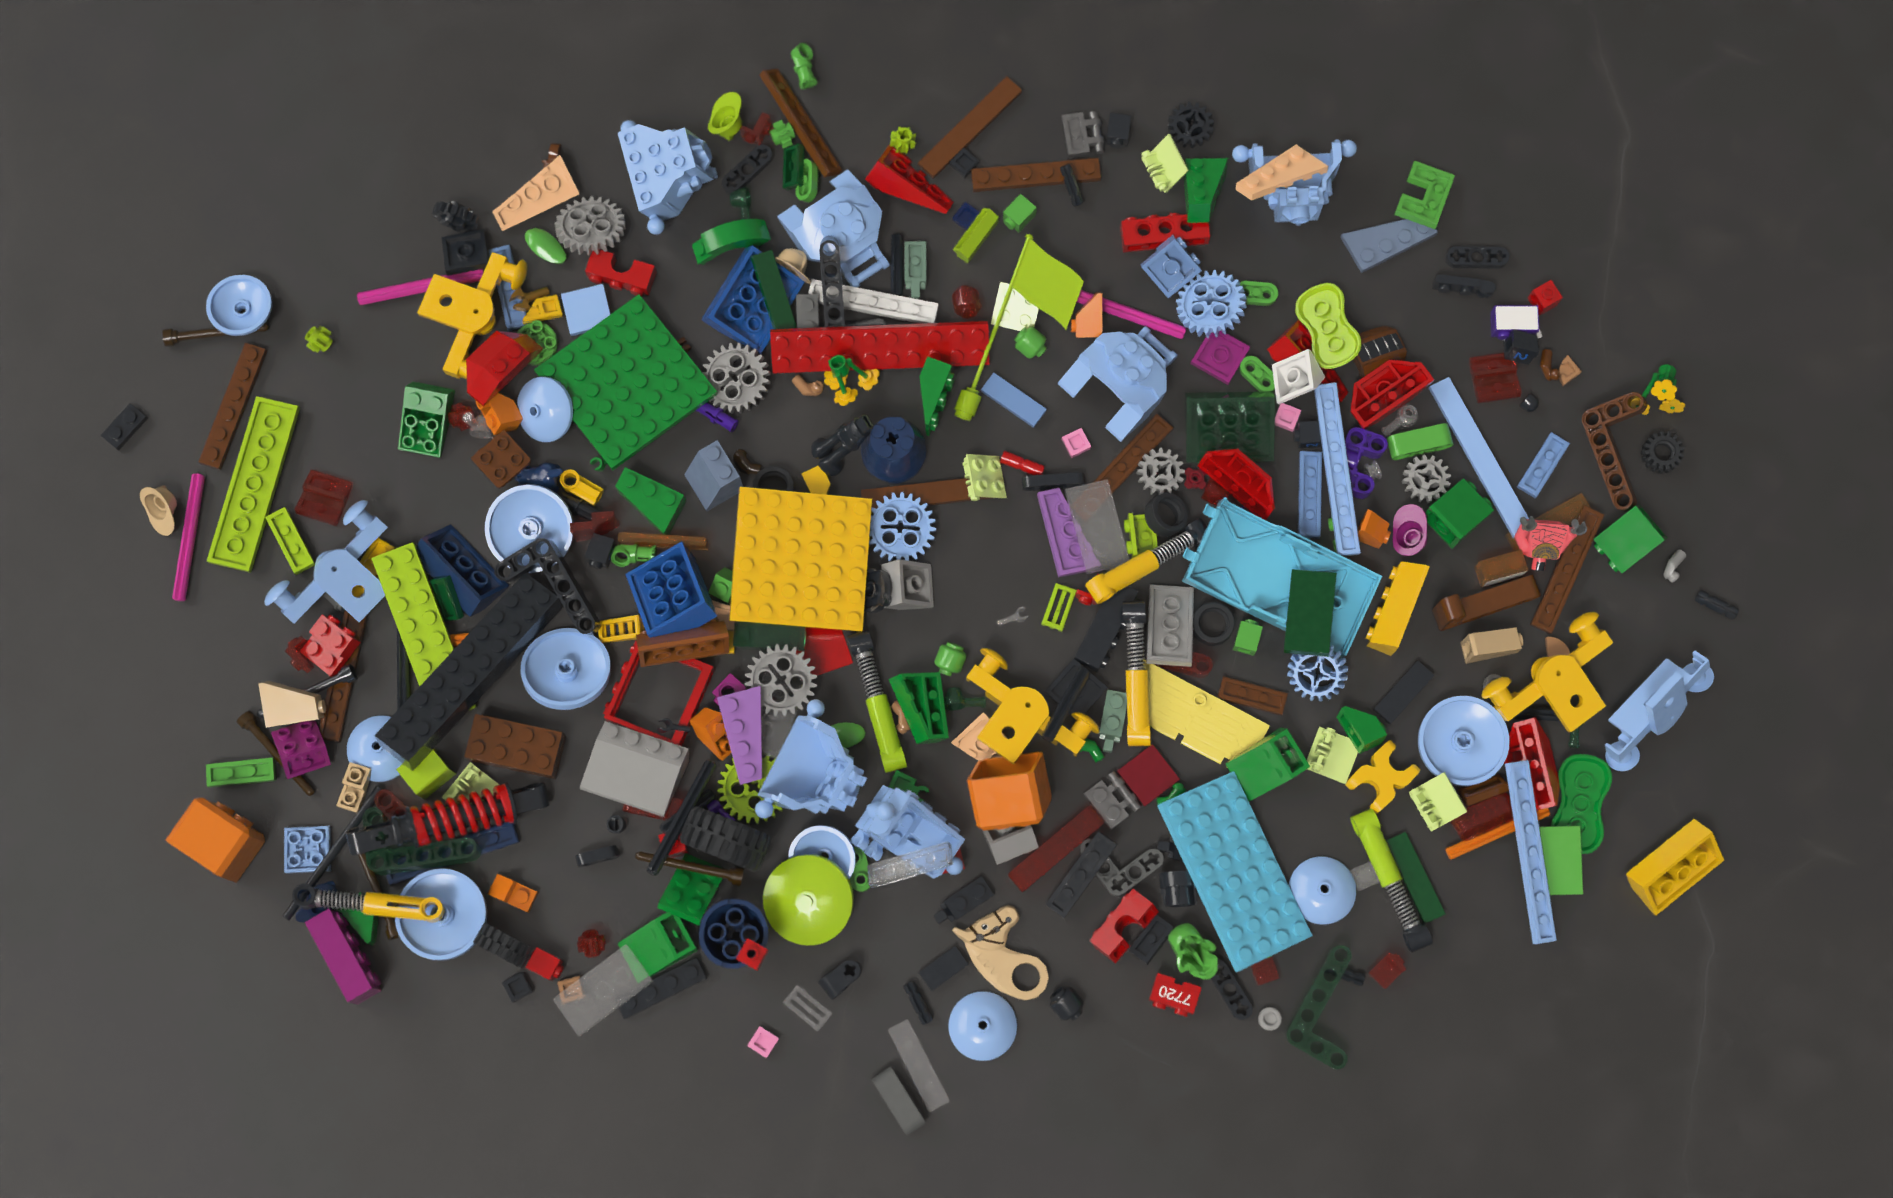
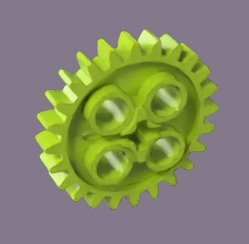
M770 754L762 758V779L750 782L752 785L758 783L759 790L776 760L774 759L770 762ZM725 764L728 772H720L725 779L718 780V784L722 785L723 788L717 790L719 794H724L719 799L720 802H727L723 807L724 810L731 808L730 816L733 817L735 814H738L739 822L743 817H746L747 824L750 823L751 819H755L756 824H759L760 817L757 816L755 809L749 806V802L753 798H758L761 801L764 799L759 797L756 791L750 792V787L746 783L741 784L744 786L742 794H733V786L740 784L735 764L733 766ZM772 804L773 813L771 816L775 818L776 816L774 810L776 809L781 812L783 810L781 807Z

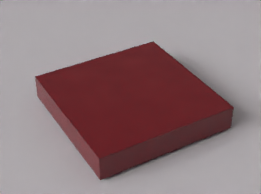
M1153 744L1117 771L1144 807L1180 780Z

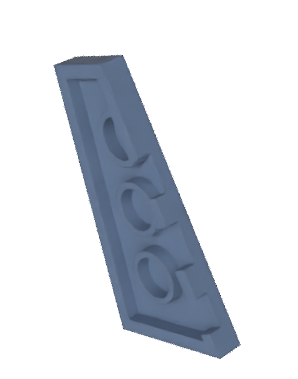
M1404 219L1341 234V239L1360 272L1363 273L1436 236L1437 230Z

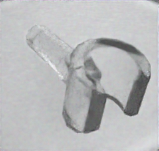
M1019 607L1015 614L997 621L998 625L1001 626L1011 621L1024 622L1028 616L1020 617L1018 612H1022L1026 608Z

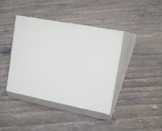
M1309 349L1272 364L1276 401L1278 404L1315 390L1325 378Z

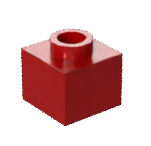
M747 938L736 959L758 971L769 950ZM750 950L756 951V956L754 958L748 957V952Z

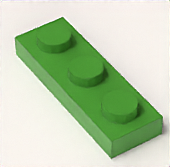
M275 758L206 764L207 787L276 781Z

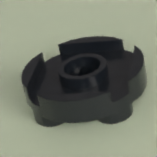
M868 568L864 612L877 613L891 604L890 574L880 569Z

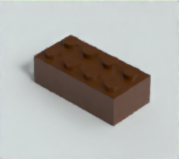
M475 714L464 757L471 762L556 780L566 736L559 731Z

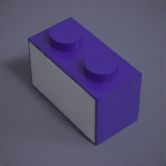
M1495 305L1490 312L1491 337L1505 340L1513 329L1534 335L1539 332L1538 306Z

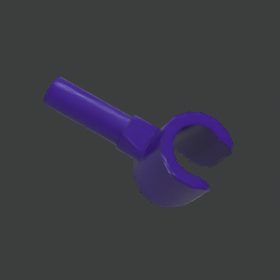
M713 800L707 805L709 811L716 814L719 812L722 816L735 821L717 800Z

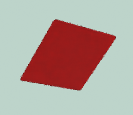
M797 627L787 631L792 649L796 647L795 654L799 655L801 652H804L802 659H811L807 666H815V669L810 672L812 675L818 676L853 663L842 630Z

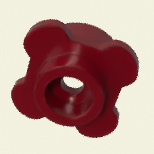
M1187 468L1184 473L1186 475L1184 486L1187 489H1204L1206 486L1204 481L1206 473L1200 468L1198 470Z

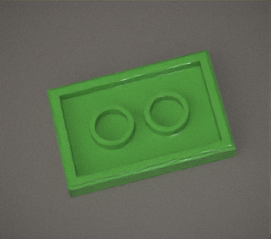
M1580 826L1539 827L1549 895L1583 894Z

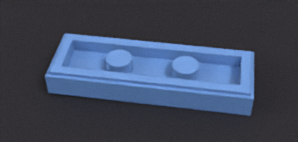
M995 373L991 375L981 389L982 393L1033 428L1047 410Z
M1551 432L1517 485V488L1536 498L1570 443Z

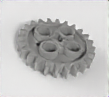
M593 196L590 197L589 201L582 197V202L580 203L574 200L573 206L566 204L567 210L561 209V215H557V222H555L559 243H563L565 249L570 247L571 252L578 249L579 255L583 251H587V255H590L591 251L599 254V249L607 252V246L614 248V241L620 242V236H624L623 230L626 229L624 214H622L621 208L617 209L616 203L610 205L609 199L602 202V197L594 201Z
M729 343V349L722 345L720 353L714 350L715 357H707L710 364H703L707 372H702L718 393L709 401L714 400L713 405L716 408L721 404V409L725 411L728 408L732 414L735 408L739 413H742L743 407L750 411L751 403L758 406L756 399L764 400L761 393L769 391L764 385L771 383V381L765 378L771 375V372L764 370L769 366L768 363L762 362L764 356H757L759 351L756 349L751 351L749 345H746L743 349L741 343H738L736 348L732 343ZM741 358L742 364L740 367L734 368V361ZM720 372H725L724 379L717 381V375ZM735 374L737 375V378H738V381H737V382H735V381H734V378H733V376H734ZM754 375V382L746 384L747 377ZM737 388L738 394L736 397L730 398V391Z
M776 644L775 651H772L767 646V654L759 651L761 658L753 657L752 659L756 664L754 666H747L752 670V673L745 674L746 677L751 678V681L746 682L745 686H751V688L761 686V708L763 706L766 707V714L771 709L774 710V716H777L778 711H782L785 717L787 710L795 714L794 707L797 706L800 710H803L801 703H809L806 696H814L810 688L817 687V685L812 683L811 680L817 678V675H812L810 672L815 669V666L808 667L807 664L811 659L803 660L804 652H801L799 655L795 654L796 647L790 652L788 651L787 644H785L783 650H780L779 645ZM780 659H787L790 667L786 671H781L777 668V662ZM769 664L773 665L781 677L784 675L787 677L785 683L794 694L793 697L788 695L781 684H775L777 678L769 669ZM762 672H768L771 674L772 680L768 684H762L759 681V675ZM793 677H800L803 681V686L799 689H794L790 685V680ZM775 690H782L784 692L785 699L782 702H775L772 699V693Z

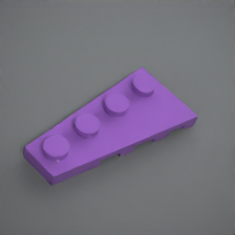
M1060 488L1038 492L1037 497L1058 578L1101 569L1102 566L1099 560L1094 556L1093 549L1089 542L1087 543L1079 523L1075 521L1072 515L1073 512Z
M761 686L717 697L740 785L762 779Z

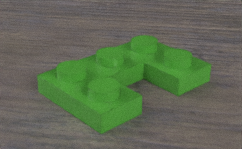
M1414 161L1407 182L1427 189L1423 201L1402 193L1394 215L1435 229L1455 175Z

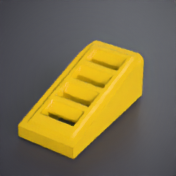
M634 615L600 621L599 640L602 643L636 640V634L646 631L641 616ZM625 623L628 625V634L625 633ZM616 624L619 627V635H616ZM606 625H610L611 637H607Z

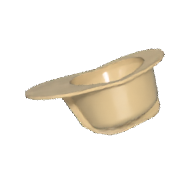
M792 248L785 249L778 257H774L778 264L804 282L811 284V281L804 275L807 267V256L803 251Z
M160 486L155 489L151 487L143 488L140 492V500L153 528L161 535H170L174 530L173 514L177 506L174 495L166 486Z

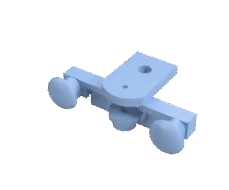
M361 500L352 505L343 518L344 525L353 522L360 529L356 533L357 536L344 549L325 551L317 557L314 567V580L301 593L298 592L295 596L286 589L290 583L288 580L274 585L265 597L264 602L266 606L274 602L282 609L281 612L291 622L295 623L326 592L360 622L385 596L380 580L357 560L388 528L375 515L372 516L364 509L368 504L367 500ZM356 585H361L364 588V593L360 597L352 595V589Z
M1694 650L1692 652L1693 663L1686 665L1683 669L1666 658L1608 719L1610 723L1622 732L1618 737L1619 741L1611 745L1605 744V759L1612 769L1628 771L1634 768L1640 758L1636 745L1651 730L1656 735H1661L1668 731L1677 722L1687 706L1686 692H1703L1712 685L1714 673L1710 668L1707 658Z

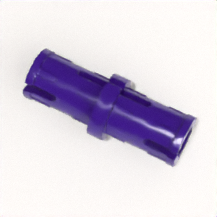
M708 402L695 410L709 418L711 423H717L731 433L738 426L739 421L724 413V410L720 407L716 408Z

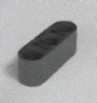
M891 1066L872 1078L873 1083L906 1136L926 1124Z

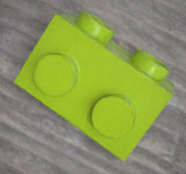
M1128 513L1127 520H1124L1125 533H1129L1130 541H1126L1127 554H1131L1132 558L1146 550L1151 551L1157 548L1156 533L1148 527L1145 514L1133 515V513Z

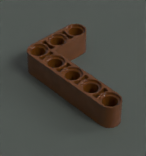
M1631 392L1585 411L1582 415L1583 426L1612 502L1616 508L1626 512L1636 506L1637 500L1609 426L1639 415L1646 410L1647 400L1637 392ZM1634 398H1640L1639 407L1631 408V401ZM1618 406L1619 414L1611 417V408ZM1598 415L1599 420L1597 424L1590 425V417ZM1600 435H1605V444L1598 446L1597 438ZM1608 455H1613V464L1606 466L1605 458ZM1616 475H1620L1622 477L1621 484L1613 486L1612 479ZM1628 495L1630 502L1627 506L1622 507L1620 499Z
M1529 575L1460 599L1459 594L1446 597L1437 603L1432 612L1439 630L1444 631L1539 598L1541 593L1534 576Z

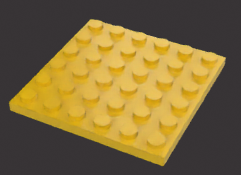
M739 487L729 621L863 631L872 499Z

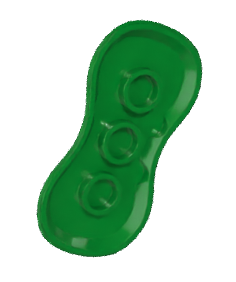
M1577 754L1568 757L1560 767L1561 804L1552 820L1551 826H1580L1581 854H1588L1597 850L1603 841L1604 827L1601 818V807L1612 784V773L1609 765L1604 760L1592 755Z

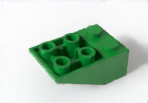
M928 356L920 374V390L926 436H930L931 431H936L939 423V411L943 412L947 402V391L951 392L955 382L953 380L955 374L952 373V365Z
M411 382L405 386L398 443L399 450L441 457L453 410L454 389L419 382Z
M1281 727L1225 763L1230 773L1235 772L1248 801L1291 780L1311 767L1288 729Z
M668 912L617 943L638 984L698 951L682 918Z

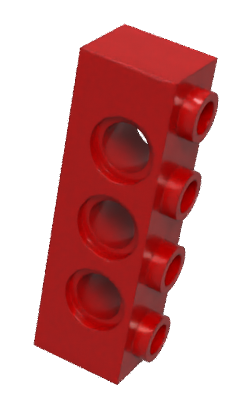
M1171 213L1165 217L1150 215L1145 219L1129 217L1121 221L1120 230L1123 252L1156 249L1172 235L1176 239L1180 236L1187 246L1205 245L1210 240L1209 223H1187V214ZM1187 225L1191 228V231H1183L1181 226ZM1166 227L1170 232L1164 234L1159 229ZM1144 229L1148 231L1149 234L1146 236H1142L1138 233V231Z

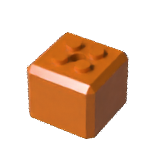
M1042 752L1021 754L1014 765L1003 757L982 759L976 763L967 779L976 825L983 831L1039 824L1052 800Z
M203 797L192 801L166 838L169 844L214 874L235 883L238 882L265 843L264 835L252 827L253 822L237 813L233 815L235 811L219 801L214 803Z

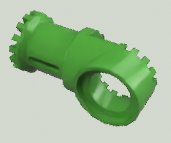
M800 43L791 51L795 63L794 71L798 74L800 88L807 89L808 87L809 89V86L812 88L818 83L811 70L813 52L807 44Z
M618 544L613 548L611 560L619 567H625L629 563H637V561L647 562L656 557L654 555H657L655 553L657 552L656 545L644 547L638 546V544ZM619 552L627 555V558H618L616 554Z

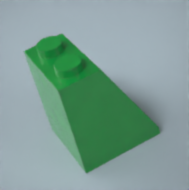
M1464 478L1433 503L1425 512L1427 524L1451 549L1457 546L1494 511L1491 502L1485 497L1482 498L1476 492L1477 488L1475 485Z
M1636 505L1593 540L1596 542L1594 544L1596 550L1601 555L1605 553L1610 559L1608 564L1615 572L1620 571L1624 573L1668 538L1641 505Z

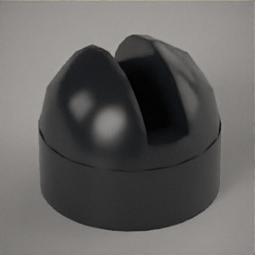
M1530 393L1520 404V407L1527 412H1533L1538 408L1539 400Z
M613 815L608 818L606 827L611 833L619 834L625 830L626 822L622 817Z

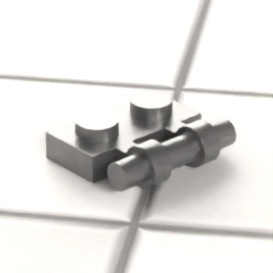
M1097 111L1090 112V119L1084 120L1083 112L1062 115L1069 158L1090 155V146L1095 147L1096 154L1104 153L1103 145L1105 140L1101 135L1100 127L1102 123L1101 119L1098 118ZM1090 128L1092 129L1093 137L1088 138L1086 129Z
M1115 771L1107 776L1112 782L1110 786L1107 787L1101 780L1084 793V796L1110 830L1129 817L1124 810L1126 807L1130 806L1134 812L1141 808L1137 801V796L1134 793L1131 794L1124 784V779L1122 777L1119 778ZM1115 790H1118L1124 798L1121 803L1112 794Z

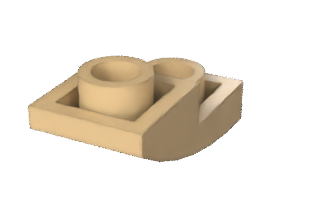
M349 763L342 781L344 786L338 799L337 807L354 813L358 812L367 792L372 769L355 763Z

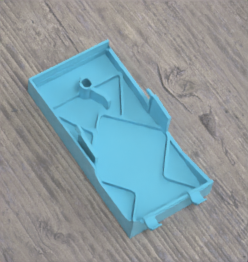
M1226 497L1218 502L1216 508L1206 504L1203 514L1211 519L1196 552L1191 551L1187 547L1182 557L1190 561V565L1182 582L1286 631L1292 569L1337 573L1330 646H1334L1333 653L1341 651L1340 658L1347 656L1382 576L1283 526L1272 524L1232 504Z

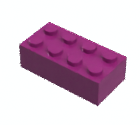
M327 909L305 922L348 1003L358 1005L382 991L379 986L382 984L376 972L372 973L368 965L371 962L365 952L361 953L358 947L360 941L355 933L351 934L347 926L350 923L343 914Z

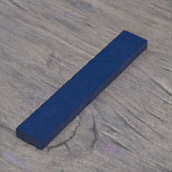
M506 822L500 827L494 826L488 830L485 829L384 863L383 866L388 883L392 886L413 879L429 870L443 869L520 842L515 825Z

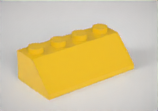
M1400 562L1397 567L1393 566L1389 575V579L1392 580L1390 587L1385 586L1381 599H1384L1382 607H1377L1373 619H1376L1374 627H1369L1365 639L1369 640L1367 647L1390 656L1398 649L1430 566Z
M1693 819L1627 872L1626 876L1632 889L1656 916L1722 863L1724 858L1712 831Z

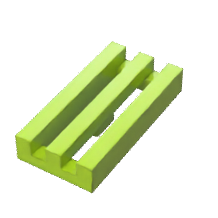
M1056 583L1041 625L1062 632L1077 590ZM1058 589L1063 590L1052 622H1049L1048 618ZM1069 592L1071 594L1061 623L1058 625L1056 622L1066 593Z

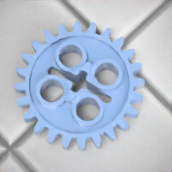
M1216 270L1213 271L1212 275L1205 271L1204 277L1197 274V280L1191 279L1189 286H1183L1185 292H1178L1181 299L1176 300L1178 305L1176 310L1179 314L1180 322L1183 321L1182 323L1185 328L1189 327L1190 333L1196 331L1199 337L1203 332H1205L1207 338H1209L1212 332H1214L1215 337H1218V331L1226 334V328L1229 327L1233 330L1232 323H1240L1238 316L1245 315L1242 309L1247 308L1244 302L1247 298L1244 294L1243 286H1240L1239 280H1234L1231 274L1226 278L1224 271L1219 276ZM1206 292L1204 295L1198 296L1199 293ZM1227 292L1225 296H1219L1221 293ZM1203 311L1201 315H1195L1197 312ZM1220 312H1225L1222 316H1216Z
M901 492L900 498H896L895 493H892V499L889 500L884 496L885 502L883 504L876 501L878 508L871 507L874 515L871 516L870 520L871 531L869 537L873 539L869 541V545L876 544L873 550L874 553L879 550L882 551L880 558L885 557L887 554L889 555V562L894 557L896 560L905 558V560L909 561V557L912 556L917 560L916 553L919 552L925 555L923 547L931 548L927 541L935 539L930 535V532H935L936 528L930 525L936 521L935 519L928 518L933 512L932 510L925 512L928 506L927 503L919 505L920 497L913 501L911 493L908 498L904 497L903 492ZM888 511L896 513V519L892 522L884 519V515ZM910 512L918 515V520L914 523H909L906 520V516ZM899 523H903L904 527H920V530L903 529L902 533H898L897 529H882L881 526L897 527ZM886 533L895 535V540L890 544L883 541V536ZM908 534H914L917 537V541L913 545H908L905 543V537Z

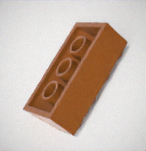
M710 620L697 628L651 638L648 637L646 631L636 634L641 667L729 653V635L725 621Z

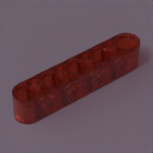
M1089 805L1015 867L1007 876L1021 892H1024L1098 830L1106 821L1092 805Z

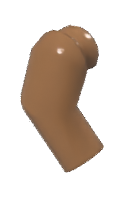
M800 374L792 379V383L804 396H818L823 392L824 386L821 381L807 383Z
M896 700L890 708L898 715L899 724L896 725L897 731L905 734L907 730H910V727L898 700Z

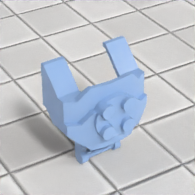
M846 170L830 181L836 189L805 209L804 214L796 205H793L778 215L777 218L798 250L806 254L808 261L820 262L819 248L821 240L826 236L836 238L839 242L841 272L851 287L858 288L861 282L882 268L885 270L890 265L876 243L882 210L864 184L862 185L849 170ZM827 243L823 246V249L826 252H833L835 246ZM875 256L877 259L876 263L855 277L850 271Z
M1147 326L1137 335L1135 333L1122 332L1102 333L1095 339L1094 343L1080 354L1076 362L1058 382V385L1072 398L1078 394L1093 375L1112 390L1125 404L1105 428L1120 442L1145 421L1159 405L1166 393V368L1178 356L1154 337ZM1150 345H1152L1161 355H1163L1165 359H1163Z

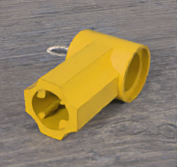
M566 470L560 476V482L566 492L576 495L593 506L601 499L604 489L580 476L575 470ZM570 477L577 479L576 483L572 486L565 484L566 480Z

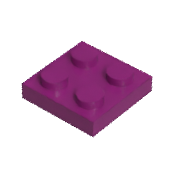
M1218 331V337H1215L1214 332H1212L1209 338L1206 337L1193 357L1191 365L1229 385L1242 360L1250 350V346L1227 333L1224 334L1222 331Z

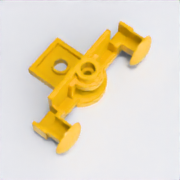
M492 252L477 289L436 274L433 275L417 313L419 316L459 330L443 366L445 374L458 379L460 377L467 379L466 359L470 356L468 351L475 335L489 333L496 324L494 304L491 299L496 285L500 286L502 280L511 283L512 290L521 287L527 275V263L525 260L521 259L515 265L510 263L507 257ZM450 297L452 298V303L447 307L442 306V299Z
M1587 612L1577 617L1571 623L1569 632H1577L1582 640L1577 644L1578 648L1569 655H1553L1537 659L1531 668L1533 682L1519 692L1510 693L1507 686L1511 683V679L1500 677L1485 686L1481 694L1482 698H1490L1494 708L1499 712L1503 720L1510 721L1544 695L1568 732L1575 730L1606 706L1581 669L1584 664L1613 643L1607 632L1599 629L1595 624L1599 614L1597 612ZM1576 694L1579 697V703L1573 707L1570 699Z
M982 648L980 652L985 657L978 666L975 664L967 675L966 680L968 682L971 680L984 689L985 696L999 705V707L977 739L1014 765L1035 734L1039 733L1043 736L1042 733L1051 719L1048 705L1044 697L1035 689L1029 687L1010 689L993 676L1000 667L1005 670L1008 669L1007 662L996 651ZM1073 712L1071 714L1076 720L1071 729L1068 730L1062 725L1055 739L1051 742L1054 745H1057L1058 742L1071 750L1075 757L1085 745V740L1091 731L1097 734L1100 732L1096 722L1080 712ZM1006 727H1011L1014 729L1015 735L1011 739H1006L1002 736V730Z

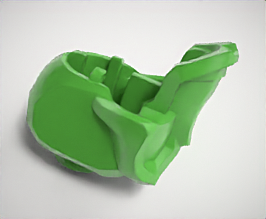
M1184 923L1175 927L1168 935V941L1177 957V968L1180 973L1190 970V973L1195 977L1201 979L1212 978L1217 972L1218 963L1216 955L1212 954L1217 949L1214 943L1202 938L1192 924Z

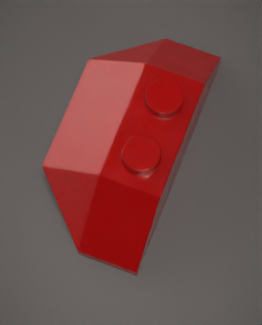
M495 331L466 359L467 393L484 407L543 348L527 334Z
M1388 360L1354 383L1350 412L1363 429L1370 427L1412 400L1430 385L1434 378L1422 362Z
M1239 449L1208 451L1204 455L1198 467L1250 512L1267 520L1275 509L1272 477Z
M1536 718L1513 723L1512 730L1509 733V751L1504 764L1529 760L1536 811L1557 806L1560 784L1547 735Z

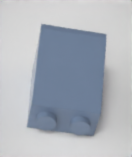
M718 440L699 450L684 474L706 512L738 494L739 487H743L739 474Z

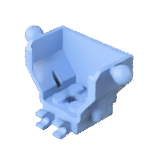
M631 120L622 123L618 136L638 209L650 219L647 224L649 232L654 235L661 234L665 227L663 221L678 216L693 192L702 188V184L714 180L713 177L718 178L716 169L709 165L712 160L711 151L705 141L698 138L685 127L679 130L673 129L661 132L640 124L636 125Z
M1336 139L1334 142H1331L1332 149L1330 153L1311 154L1328 165L1327 173L1322 175L1319 173L1313 174L1311 179L1306 181L1302 179L1297 180L1290 187H1278L1275 192L1263 196L1265 200H1268L1270 209L1274 210L1275 222H1291L1296 224V226H1300L1302 223L1318 220L1323 205L1329 203V196L1333 194L1332 181L1340 167L1342 155L1344 157L1353 156L1357 151L1355 142L1345 140L1340 143V140ZM1257 143L1253 144L1251 149L1238 145L1232 152L1233 159L1237 162H1245L1249 158L1250 174L1277 157L1263 156V146H1258Z
M818 699L811 700L807 705L808 715H798L758 793V796L764 799L755 806V812L758 817L763 819L770 817L773 813L772 804L791 810L806 808L815 814L819 811L826 814L829 808L844 811L847 805L854 806L860 786H864L867 778L862 776L864 770L853 765L854 758L848 755L849 750L841 745L835 728L816 719L825 711L822 701Z
M882 785L855 825L859 830L851 838V843L877 862L881 859L883 848L933 879L941 876L945 869L951 875L959 874L963 870V862L960 858L954 856L965 841L958 834L960 830L951 823L947 825L945 817L937 812L934 813L932 811L933 808L923 801L920 803L918 800L919 796L912 791L907 790L905 793L897 787L892 789ZM869 837H870L871 839H873V841L870 843V845H869Z

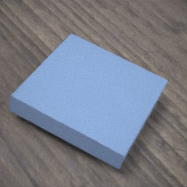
M603 284L561 294L571 336L587 332L610 315Z
M331 826L284 828V873L314 872L331 849ZM331 864L325 872L331 871Z

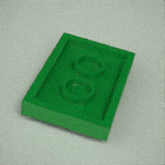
M687 853L682 858L684 861L718 867ZM677 868L657 908L700 925L724 878Z

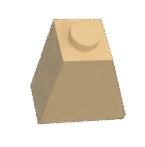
M1508 628L1468 634L1460 643L1465 663L1468 664L1518 653L1522 649L1523 638L1521 633L1517 632V628Z
M272 681L258 683L266 727L317 720L325 717L326 704L321 699V695Z

